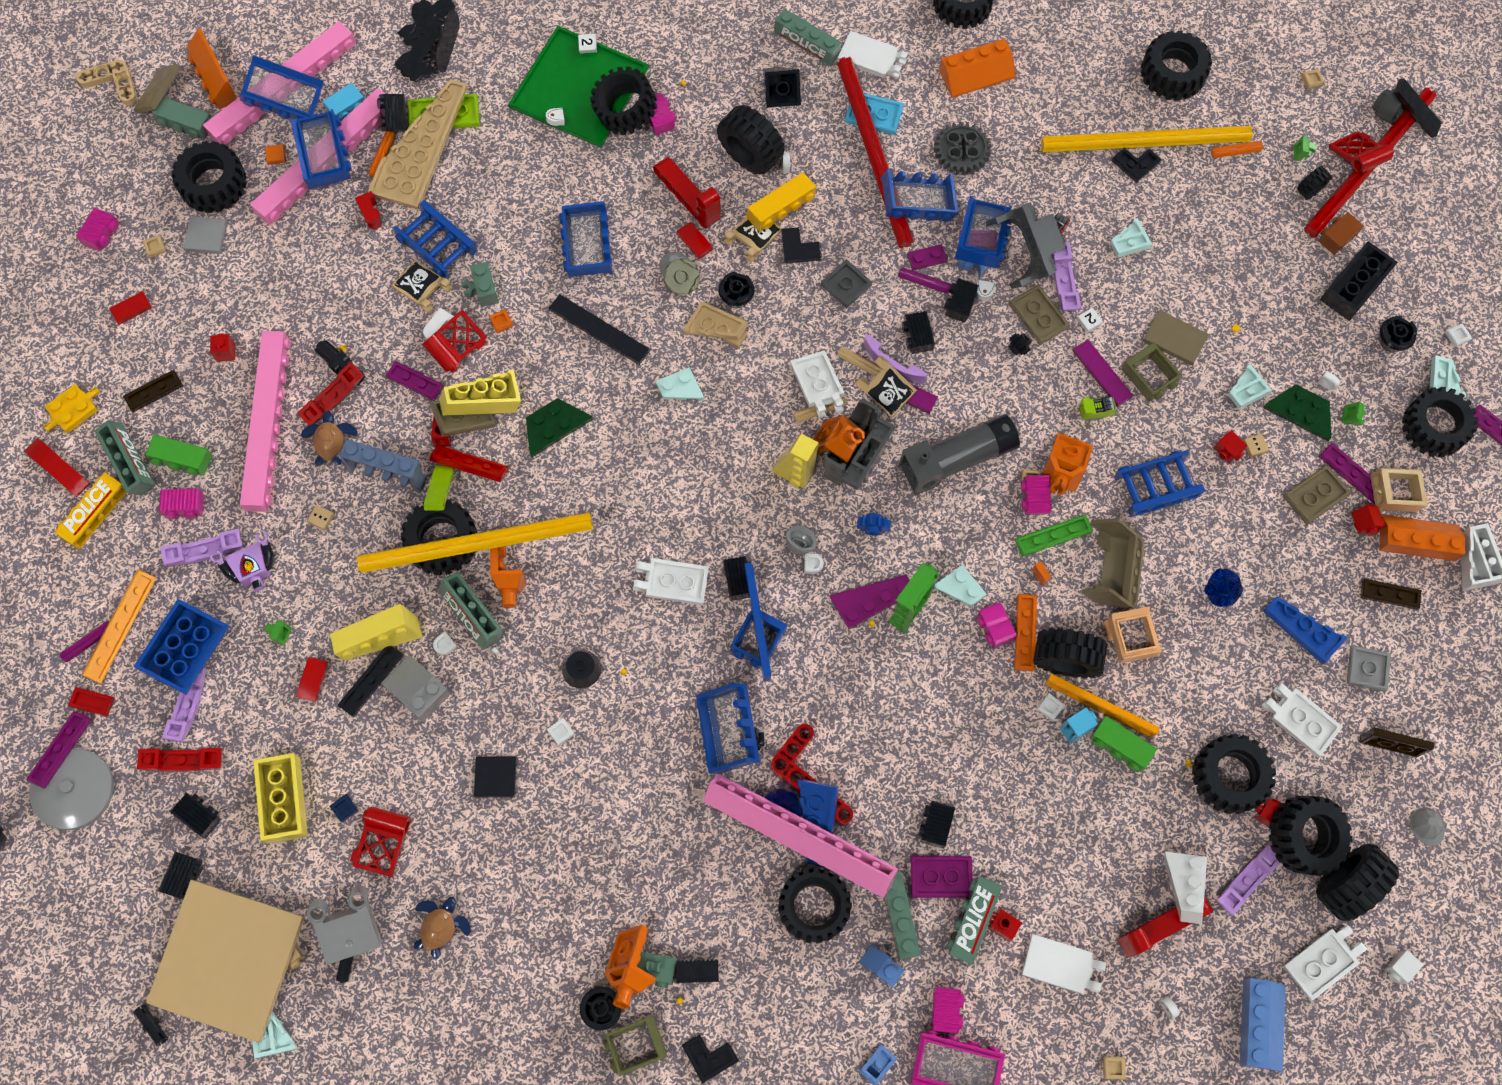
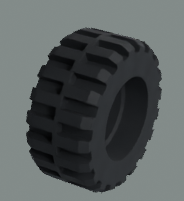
M1169 31L1166 35L1165 33L1160 34L1151 41L1141 64V76L1144 77L1145 85H1149L1148 89L1151 92L1155 91L1157 96L1161 97L1162 95L1167 100L1174 98V101L1181 100L1182 97L1188 99L1191 95H1196L1202 89L1211 70L1212 59L1210 58L1211 53L1209 49L1207 50V45L1204 42L1202 43L1199 37H1194L1189 32L1186 34L1183 31H1177L1176 33ZM1163 60H1180L1187 65L1190 71L1175 72L1169 69Z
M735 106L717 126L718 140L721 141L722 147L725 148L727 154L735 162H738L741 167L746 168L749 172L759 175L765 174L784 155L785 145L778 130L774 128L773 124L763 114L758 113L756 109H751L750 106Z
M202 141V144L195 143L192 144V147L185 148L183 150L184 153L177 156V162H174L172 166V182L183 201L189 207L195 208L199 212H203V210L206 213H212V211L220 212L223 208L228 209L232 207L231 204H236L239 201L238 197L243 196L245 192L243 188H246L247 185L246 172L238 156L227 145L219 144V142L215 141L211 143ZM210 169L224 170L216 182L209 185L196 184L198 177L203 172Z
M447 499L444 510L425 511L424 502H422L423 505L421 507L415 506L413 508L414 512L412 514L408 513L405 517L407 523L403 522L401 540L403 547L422 544L425 532L433 525L439 523H448L455 526L457 529L456 537L476 534L478 532L469 512L462 508L461 504L457 502L452 504L451 500ZM475 552L417 562L414 565L418 569L422 568L428 574L432 571L434 575H441V572H445L448 575L452 574L451 570L455 568L457 571L461 570L463 563L467 565L470 562L469 556H474Z
M1230 734L1229 736L1223 735L1214 739L1199 751L1200 754L1194 760L1196 765L1192 768V774H1196L1193 783L1199 787L1197 793L1199 796L1204 795L1206 798L1204 802L1207 805L1212 803L1214 804L1213 809L1217 811L1223 809L1224 813L1227 814L1234 812L1241 814L1261 805L1271 795V788L1276 783V780L1272 779L1276 775V769L1271 767L1274 761L1272 757H1267V749L1265 747L1261 749L1258 746L1260 744L1255 739L1249 741V736L1246 735L1238 737V734ZM1225 756L1234 757L1246 766L1250 782L1245 791H1233L1222 783L1218 775L1220 759Z
M1295 796V798L1286 799L1285 803H1281L1277 807L1279 811L1274 812L1272 816L1273 822L1269 825V829H1271L1269 841H1272L1271 849L1273 853L1277 854L1275 856L1279 863H1283L1286 869L1299 874L1320 876L1331 874L1332 871L1340 868V864H1344L1347 859L1346 854H1349L1351 850L1349 845L1352 842V836H1350L1352 829L1351 825L1347 823L1348 817L1345 813L1341 812L1342 808L1338 804H1334L1332 800L1320 796ZM1312 818L1318 830V840L1315 848L1309 853L1303 843L1302 834L1306 822Z
M1363 844L1359 848L1353 849L1349 854H1346L1347 859L1344 864H1340V868L1332 871L1331 874L1324 875L1321 882L1317 885V898L1339 920L1351 921V919L1355 920L1359 916H1363L1381 902L1397 883L1399 878L1398 866L1374 844Z

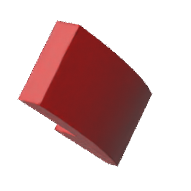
M308 657L296 697L313 702L317 701L328 661Z

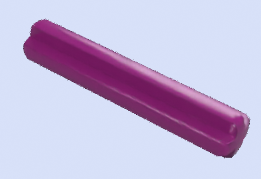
M904 267L899 271V277L946 294L949 292L951 284Z
M109 620L59 654L62 660L69 662L98 642Z

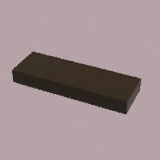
M173 369L125 394L123 397L132 413L183 387V384Z
M1363 579L1360 598L1418 610L1421 605L1422 590Z

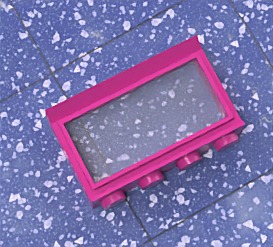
M926 1030V1033L922 1032L919 1036L909 1085H999L1005 1054L1000 1053V1048L988 1046L987 1049L979 1047L980 1043L967 1040V1044L959 1042L958 1037L947 1035L946 1038L938 1037V1032Z

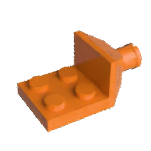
M841 415L825 420L813 440L819 442L817 453L829 450L843 462L848 463L859 443L864 439L866 432L847 417Z
M1059 432L1057 433L1049 459L1042 475H1049L1050 490L1053 494H1055L1056 489H1058V496L1063 495L1065 491L1076 492L1086 471L1093 445Z
M506 546L490 549V575L496 588L502 595L501 606L503 608L517 607L516 594L520 593L527 585L522 569L507 570L503 559L506 557Z
M644 925L617 933L607 964L605 976L610 985L617 989L613 1005L620 1009H629L633 994L642 992L656 980L654 976L637 967L641 959L640 954L643 945L647 940L648 928Z

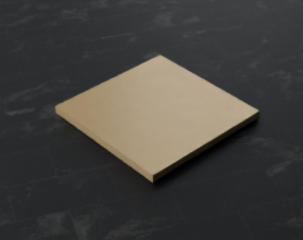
M190 880L146 1003L258 1043L262 1042L305 917L196 880Z

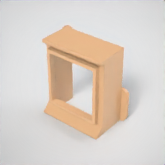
M1150 606L1113 613L1105 620L1104 626L1108 639L1114 642L1120 664L1157 657L1162 652L1151 619ZM1142 618L1150 647L1127 651L1119 622Z

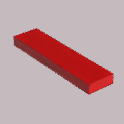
M437 445L430 455V461L500 483L508 471V466L440 445Z

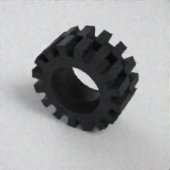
M1319 166L1301 181L1297 190L1307 200L1311 199L1326 187L1332 179V175L1323 166Z

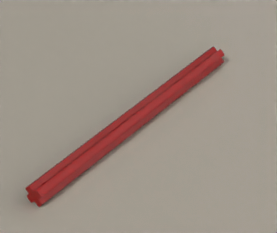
M842 57L839 59L837 66L885 205L883 183L880 178L889 169L852 58ZM893 186L896 206H902L896 187ZM889 217L899 248L910 247L914 239L907 219Z
M1426 87L1419 96L1429 106L1437 94L1435 91H1431L1429 87ZM1406 109L1378 141V144L1386 143L1393 148L1415 123L1416 119ZM1376 167L1360 174L1353 170L1304 228L1305 233L1310 234L1313 238L1317 237Z

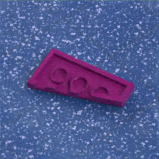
M902 575L830 595L829 597L850 630L896 604L897 597L910 580L907 575Z

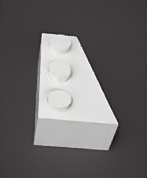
M1489 524L1469 527L1463 532L1465 535V555L1461 557L1462 591L1499 584L1502 582V558Z
M1165 852L1164 864L1174 894L1180 922L1202 924L1207 857Z

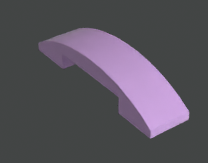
M1064 242L1066 248L1052 254L1057 271H1054L1057 296L1062 311L1081 310L1079 291L1076 292L1071 264L1073 259L1070 242Z
M868 334L865 335L863 345L874 361L879 356H884L890 365L908 382L925 383L928 375L926 372L913 364L907 369L880 351L882 343Z
M238 528L219 533L220 536L181 545L179 542L162 546L160 549L164 566H175L209 560L210 554L213 558L220 556L217 550L222 552V556L232 553L243 547L240 530Z
M205 667L187 695L179 693L171 720H167L162 735L163 740L183 742L186 738L199 706L205 680Z
M1266 845L1244 867L1216 900L1231 916L1239 910L1246 902L1245 900L1266 876L1272 873L1280 864L1275 857L1277 854L1273 853L1269 845Z

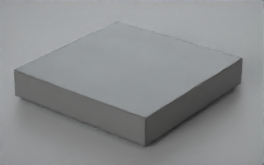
M190 216L183 249L187 252L221 254L227 227L226 219Z
M1352 645L1350 647L1346 684L1383 692L1388 691L1391 653Z

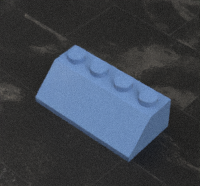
M1253 978L1243 980L1240 1066L1283 1072L1286 985Z

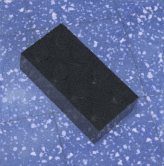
M1367 241L1327 289L1320 301L1350 321L1398 262Z

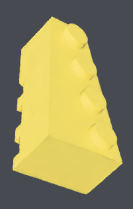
M514 369L508 370L507 373L493 374L492 377L484 379L481 377L473 382H463L444 387L439 401L442 415L445 416L516 413L521 399Z
M800 434L794 443L781 454L771 472L788 480L792 486L804 489L815 471L819 442Z
M402 604L395 605L330 634L334 654L344 661L382 650L387 646H395L423 637L418 617Z

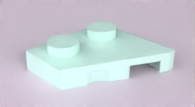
M1136 218L1128 228L1125 227L1119 235H1116L1111 240L1110 245L1117 258L1150 249L1152 243L1140 221Z
M1437 355L1432 357L1429 390L1434 387L1437 390L1440 387H1446L1448 392L1452 388L1456 390V395L1462 393L1465 395V398L1466 393L1460 389L1458 383L1461 380L1456 373V367L1452 359Z
M1249 364L1230 391L1229 397L1240 410L1269 395L1272 389L1253 366Z
M690 367L656 381L663 399L704 400V396Z
M273 1011L262 1042L252 1041L254 1059L297 1049V1045Z

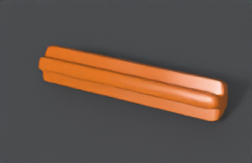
M385 131L368 171L370 177H374L380 161L388 155L395 138L394 132Z
M1262 141L1214 147L1211 150L1213 158L1259 152L1263 149Z

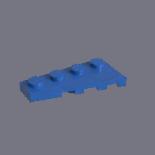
M1277 596L1263 610L1268 617L1322 665L1327 662L1348 638L1343 634L1339 635L1333 632L1331 627L1323 626L1316 622L1312 616L1302 614L1298 608Z
M799 779L798 787L801 793L800 805L802 806L803 819L833 834L839 786ZM807 858V864L824 867Z

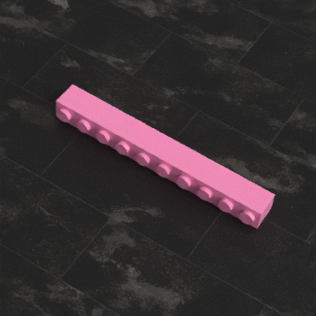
M338 21L284 62L282 66L314 77L320 71L325 70L334 60L339 59L347 50L353 48L356 44L353 33ZM270 73L248 91L280 103L291 93L297 91L302 84L291 79H285L278 74ZM239 97L204 123L203 126L207 134L215 142L228 144L238 134L243 133L248 126L257 122L266 112L253 105V107L243 104Z
M378 88L341 121L342 126L339 127L340 130H343L345 136L343 145H346L348 153L355 150L362 140L367 139L375 128H379L378 118L380 116V109L377 107V99L380 94L385 93ZM331 131L307 152L312 174L332 169L338 163ZM299 160L250 203L254 213L268 225L276 222L281 214L289 210L293 203L302 198L309 190L303 180Z
M262 331L240 499V506L244 511L268 512V506L272 504L270 489L274 486L272 473L276 469V460L274 459L275 452H278V442L276 440L277 435L280 434L279 418L282 417L283 413L281 400H284L285 397L283 383H286L287 380L285 366L289 364L287 350L291 347L290 338L287 337L284 331Z
M720 774L709 783L703 802L778 841L783 846L793 849L800 855L806 856L819 865L834 871L836 874L849 879L875 895L884 898L890 890L898 868Z

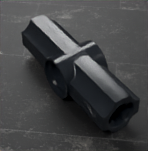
M327 340L320 341L314 350L336 374L351 361L344 352H339ZM365 374L361 381L357 384L358 386L363 382L364 378L366 377Z

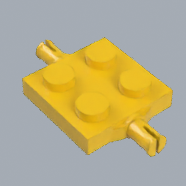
M73 384L44 406L50 413L52 420L43 425V427L49 432L58 425L69 434L99 411L93 405L92 398L99 394L100 391L94 386V388L85 393L76 384Z

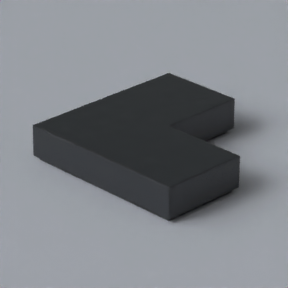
M1124 147L1111 161L1138 183L1159 165L1162 159L1150 149L1139 158H1136Z
M799 227L781 229L785 263L821 260L819 242L801 243Z
M700 1034L682 1044L702 1084L739 1062L729 1042L711 1053Z

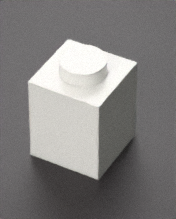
M1404 950L1400 951L1385 967V970L1389 973L1388 976L1392 981L1397 984H1406L1411 981L1424 965L1411 952Z

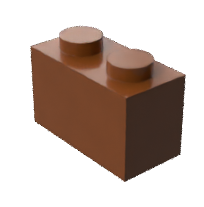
M1349 212L1343 217L1339 215L1333 221L1331 227L1328 225L1323 229L1319 242L1335 255L1360 233L1364 225Z

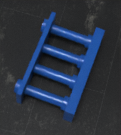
M423 200L419 204L422 211L421 215L402 231L396 225L393 227L396 234L395 238L399 243H405L433 267V271L437 275L448 279L449 275L446 268L464 252H469L473 256L477 252V247L473 240L427 201ZM430 219L433 222V226L414 242L409 235L425 220L428 221ZM443 230L446 233V237L428 253L421 248L438 231ZM451 241H456L459 247L441 264L434 259Z
M1177 450L1166 457L1132 467L1123 466L1118 469L1114 479H1124L1133 501L1128 510L1130 518L1201 497L1205 492L1203 484L1195 485L1192 483L1183 462L1189 455L1188 450L1183 452ZM1176 463L1186 486L1183 490L1178 491V489H1175L1166 465ZM1159 469L1168 490L1166 495L1161 496L1157 493L1148 472L1149 470ZM1141 473L1150 494L1149 500L1143 501L1139 498L1131 478L1132 475Z

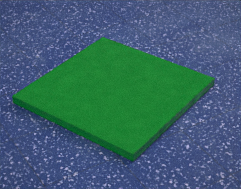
M557 25L509 102L508 107L602 148L611 130H606L592 109L590 96H593L591 93L592 88H597L595 82L597 80L601 82V76L603 74L608 76L610 74L608 71L611 69L616 72L617 67H622L623 70H626V66L631 67L632 70L636 68L645 75L649 69V64L598 42L596 53L580 54L579 34ZM626 93L618 97L612 105L611 112H623L634 93ZM562 108L564 125L554 126L547 123L546 112L549 109Z

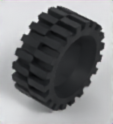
M933 0V6H935V13H939L938 18L941 21L944 18L946 19L945 24L950 25V23H953L954 28L962 25V29H967L968 25L974 28L977 22L981 25L984 22V18L987 20L994 0H975L973 2Z
M626 66V70H623L622 67H617L616 72L611 69L608 71L610 73L608 76L605 74L601 76V82L598 80L595 82L597 88H592L591 93L593 96H590L592 109L606 130H611L613 134H617L618 131L621 135H626V131L633 134L635 133L634 129L638 128L639 131L643 129V123L647 125L650 123L649 116L654 117L655 112L653 109H657L655 102L657 97L646 76L640 73L638 69L632 70L628 66ZM626 93H636L639 95L638 101L630 109L620 113L611 112L613 103L621 95Z
M1434 387L1429 391H1424L1409 405L1404 412L1405 416L1402 418V423H1406L1402 430L1403 432L1408 431L1405 438L1407 441L1412 439L1413 443L1411 446L1414 449L1418 446L1421 448L1420 453L1424 454L1428 451L1430 457L1438 454V457L1441 458L1447 454L1448 456L1453 455L1474 437V433L1478 429V426H1475V424L1479 421L1478 417H1473V415L1477 411L1476 408L1471 409L1469 407L1472 402L1470 399L1465 401L1463 399L1464 394L1456 395V390L1452 388L1447 392L1446 387H1440L1438 390ZM1438 407L1448 412L1456 423V432L1454 434H1442L1433 429L1427 420L1428 408Z
M1053 628L1043 629L1037 635L1033 664L1037 665L1038 668H1043L1046 672L1051 671L1052 674H1062V676L1066 677L1072 676V678L1081 677L1084 679L1100 677L1104 672L1108 644L1102 638L1094 637L1090 633L1085 634L1083 631L1076 632L1073 629L1064 630L1063 628H1057V630Z
M813 867V869L804 868L801 872L794 873L785 882L779 897L778 911L781 917L780 920L785 925L789 934H793L794 938L798 940H804L805 943L816 942L818 944L831 940L842 931L849 920L852 902H850V891H847V885L844 881L841 882L840 876L836 873L833 875L826 868L821 870L819 867ZM806 887H821L831 895L834 901V913L827 923L820 926H811L798 918L794 908V901L797 894Z

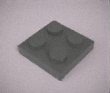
M846 259L821 281V286L845 308H848L872 286V282Z

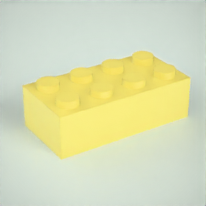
M295 753L253 760L260 841L271 844L308 837L300 757Z

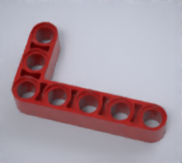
M670 157L664 158L653 166V170L658 178L703 228L707 229L720 220V196L713 187L701 193Z
M808 724L798 726L771 761V771L800 795L798 782H793L790 779L792 774H799L801 779L818 782L794 764L813 739L814 731ZM807 731L810 737L803 739L799 736V733ZM794 746L798 752L796 754H789L787 748ZM781 761L786 767L783 770H778L774 764ZM837 798L835 822L840 826H846L853 818V810L845 802ZM846 811L849 814V819H840L838 813Z
M1205 896L1203 917L1214 912ZM1177 907L1116 940L1126 958H1130L1152 948L1153 944L1192 923L1180 922Z

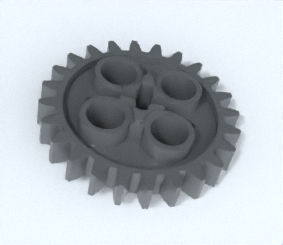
M961 121L959 126L953 122L952 128L946 125L945 130L941 129L940 134H937L934 143L935 159H939L938 164L944 163L943 169L949 167L950 173L956 170V175L960 171H962L963 175L966 174V171L972 174L973 169L978 172L980 167L984 168L991 154L990 138H986L987 133H981L982 128L976 130V124L969 127V122L965 126ZM961 136H963L964 161H962Z

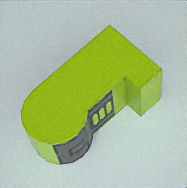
M1113 397L1101 399L1082 398L1079 404L1082 421L1109 417L1117 413Z

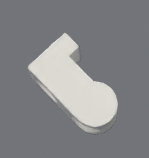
M440 308L423 329L425 339L427 340L454 316Z

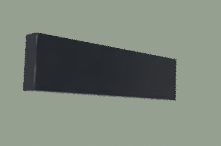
M1404 78L1399 79L1393 94L1431 138L1437 137L1442 122Z
M393 646L385 647L337 706L354 718L378 689L381 682L403 658L404 654Z

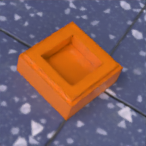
M283 144L265 146L266 162L268 165L286 163Z
M506 309L489 316L497 334L514 326Z
M1040 561L1034 565L1032 571L1043 586L1049 582L1051 575Z

